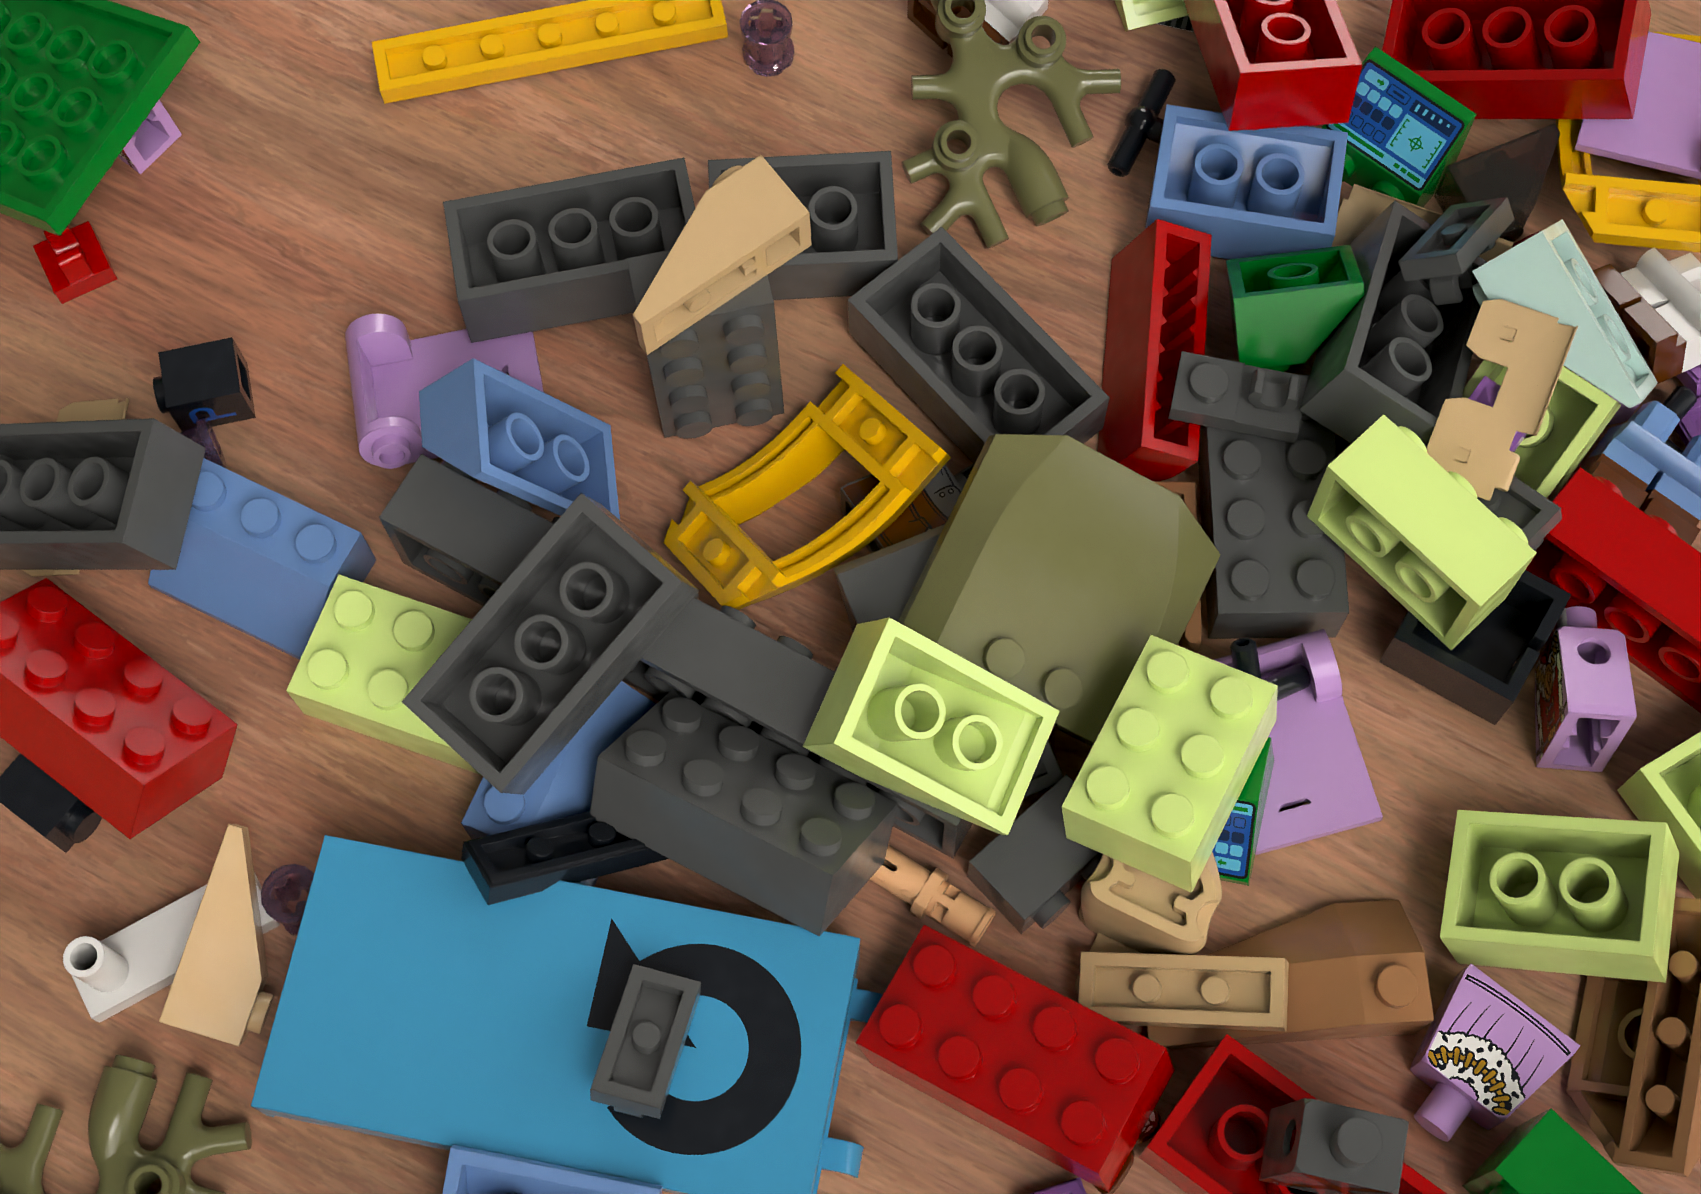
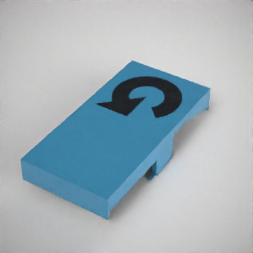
M325 835L251 1107L269 1117L278 1116L449 1151L453 1145H459L663 1186L662 1191L673 1194H817L821 1170L843 1173L854 1178H858L864 1147L853 1142L829 1138L828 1133L850 1021L867 1023L883 994L856 989L858 979L855 977L860 961L861 939L858 937L826 931L817 936L800 926L561 880L542 892L487 905L468 872L465 863L462 861ZM633 964L701 982L700 998L660 1119L643 1115V1118L614 1111L613 1106L590 1100V1089Z

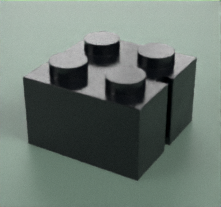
M1525 570L1506 599L1452 650L1440 641L1410 611H1407L1379 662L1496 725L1517 698L1540 655V649L1547 642L1572 594Z

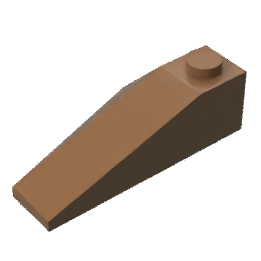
M1399 900L1333 903L1207 954L1208 956L1285 958L1289 962L1287 1032L1145 1026L1146 1038L1167 1049L1217 1046L1226 1034L1242 1045L1414 1035L1434 1021L1425 953Z

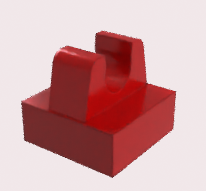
M89 221L73 228L68 224L60 236L43 231L47 239L33 245L53 292L62 304L117 280V276L103 246Z

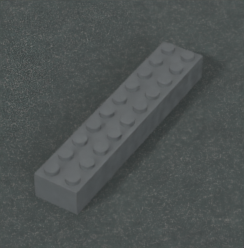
M421 454L379 518L404 564L484 606L560 517H554L550 522L531 512L532 507L527 501L500 489L495 493L476 483L477 479L469 476L445 460L440 464ZM697 593L622 680L659 701L670 691L693 700L700 706L741 726L747 727L755 733L797 754L804 755L812 761L897 802L898 807L893 827L951 858L955 857L973 824L864 779L804 748V742L838 666L833 671L812 660V652L792 638L779 636L776 641L755 630L756 624L753 620L735 608L724 605L719 611L698 600L699 594Z

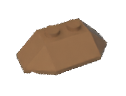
M1675 897L1666 983L1587 975L1575 1042L1580 1047L1572 1056L1566 1092L1604 1146L1603 1148L1612 1162L1617 1166L1688 1177L1701 1157V899Z

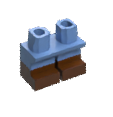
M1654 400L1643 404L1626 423L1610 428L1581 468L1592 476H1600L1612 482L1621 491L1623 498L1647 515H1655L1667 521L1676 530L1679 538L1692 545L1701 530L1696 527L1701 520V435L1694 436L1682 454L1665 444L1680 419L1672 410Z

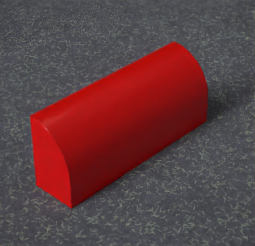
M1156 219L1111 260L1102 390L1110 398L1104 427L1098 433L1097 452L1151 481H1163L1172 478L1198 462L1200 425L1171 420L1168 417L1181 352L1205 355L1212 239L1211 234Z

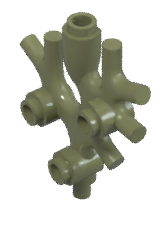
M930 0L936 12V31L942 40L951 45L953 62L945 74L912 75V100L939 99L947 101L957 110L958 120L947 122L941 126L935 135L931 149L902 161V167L911 184L935 173L942 174L949 180L948 192L920 224L927 234H933L940 227L947 231L958 218L963 215H970L974 219L986 247L991 248L1008 240L1009 237L983 182V175L989 168L997 167L1005 172L1025 217H1032L1036 226L1049 223L1069 211L1065 204V201L1069 198L1047 154L1033 140L1010 129L999 118L997 107L1002 93L1009 87L1018 84L1033 85L1042 90L1051 101L1070 145L1074 148L1094 138L1080 108L1082 98L1087 94L1120 93L1121 73L1120 69L1087 70L1076 68L1068 63L1062 56L1066 46L1065 31L1062 25L1051 17L1036 16L1029 19L1023 24L1018 37L1012 43L1001 45L994 42L982 27L986 16L984 0ZM956 6H963L970 11L971 16L968 18H958L951 9ZM1043 36L1049 41L1051 47L1046 49L1038 48L1034 45L1032 38ZM952 139L961 140L965 143L967 151L962 154H955L949 150L947 142Z
M116 1055L112 1067L104 1066L92 1101L88 1120L89 1146L100 1177L96 1194H148L151 1183L158 1178H161L162 1188L159 1194H226L225 1192L196 1185L191 1178V1169L198 1160L251 1149L252 1135L249 1123L242 1122L217 1127L205 1126L201 1121V1116L213 1080L200 1075L186 1073L163 1143L153 1151L143 1149L139 1144V1133L158 1082L152 1078L156 1066L135 1058ZM36 1104L22 1143L17 1147L7 1148L0 1142V1194H44L41 1183L43 1169L63 1114L62 1110Z

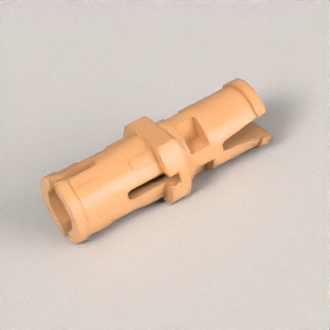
M888 844L884 861L885 866L882 865L870 880L910 904V913L917 918L923 919L927 915L969 941V944L975 947L991 924L996 911L991 907L984 906L948 883L949 875L938 868L931 872Z

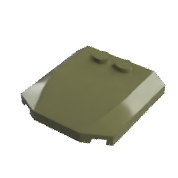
M994 434L988 436L898 622L1059 710L1060 712L1054 725L1059 727L1060 731L1093 747L1149 637L1153 635L1178 645L1221 554L1179 495L1070 436Z

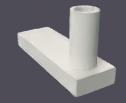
M255 874L262 933L265 934L280 926V923ZM207 884L102 941H98L93 937L83 936L74 939L68 944L63 954V964L65 969L72 975L93 1020L100 1023L173 983Z

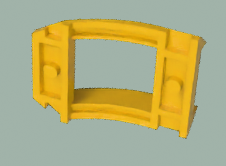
M1654 32L1701 43V36ZM1556 119L1557 157L1562 189L1594 243L1701 253L1700 179H1697L1698 185L1593 175L1590 154L1574 150L1583 119Z
M842 364L835 372L841 378V381L818 407L810 401L795 419L769 444L731 471L700 486H697L690 480L683 488V491L689 496V500L681 522L678 524L673 519L671 520L663 543L721 606H730L740 610L794 589L824 574L859 552L877 538L905 511L951 457L847 366ZM844 450L851 454L880 481L852 511L829 530L810 543L775 561L738 526L759 516L814 480Z

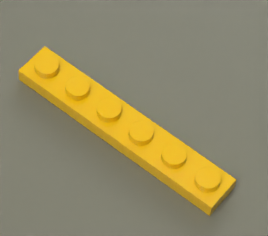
M586 0L377 40L371 43L379 89L384 104L728 38V30L721 0Z

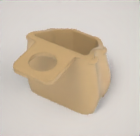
M1213 852L1211 853L1192 893L1102 854L1099 864L1081 889L1079 917L1089 930L1097 933L1089 952L1196 955L1206 944L1211 918L1222 898L1221 881ZM1080 973L1075 982V991L1078 996Z

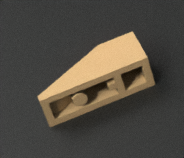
M762 155L743 167L737 165L727 169L715 180L712 187L705 191L639 303L633 318L639 345L647 355L812 245L810 212Z
M228 824L159 1022L240 1046L246 1040L249 1031L257 1034L261 1033L274 995L263 992L268 971L249 829L238 824Z

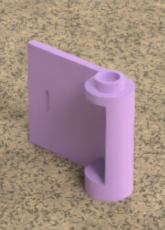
M1648 31L1634 118L1583 119L1574 150L1701 180V43Z
M387 314L362 316L354 320L345 332L359 453L368 463L382 468L393 469L405 464L414 463L421 454L430 459L438 458V456L422 447L419 391L472 358L505 374L509 373V376L544 392L533 332L471 343L467 329L410 340L403 322Z
M1320 629L1257 647L1262 679L1295 664H1301L1309 671L1311 682L1309 687L1277 701L1276 722L1268 736L1272 739L1274 764L1255 855L1381 821L1383 816L1342 697L1340 672L1326 631ZM1231 655L1214 659L1233 667ZM1302 802L1309 803L1306 805L1286 809L1280 812V810L1284 807H1288Z

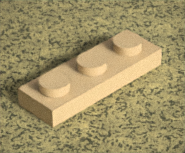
M1081 951L1078 1003L1121 1025L1287 1032L1289 962L1285 958Z

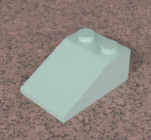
M1563 219L1472 271L1478 283L1473 285V292L1480 306L1486 300L1503 299L1559 318L1557 323L1574 327L1578 326L1563 366L1628 408L1643 402L1658 383Z

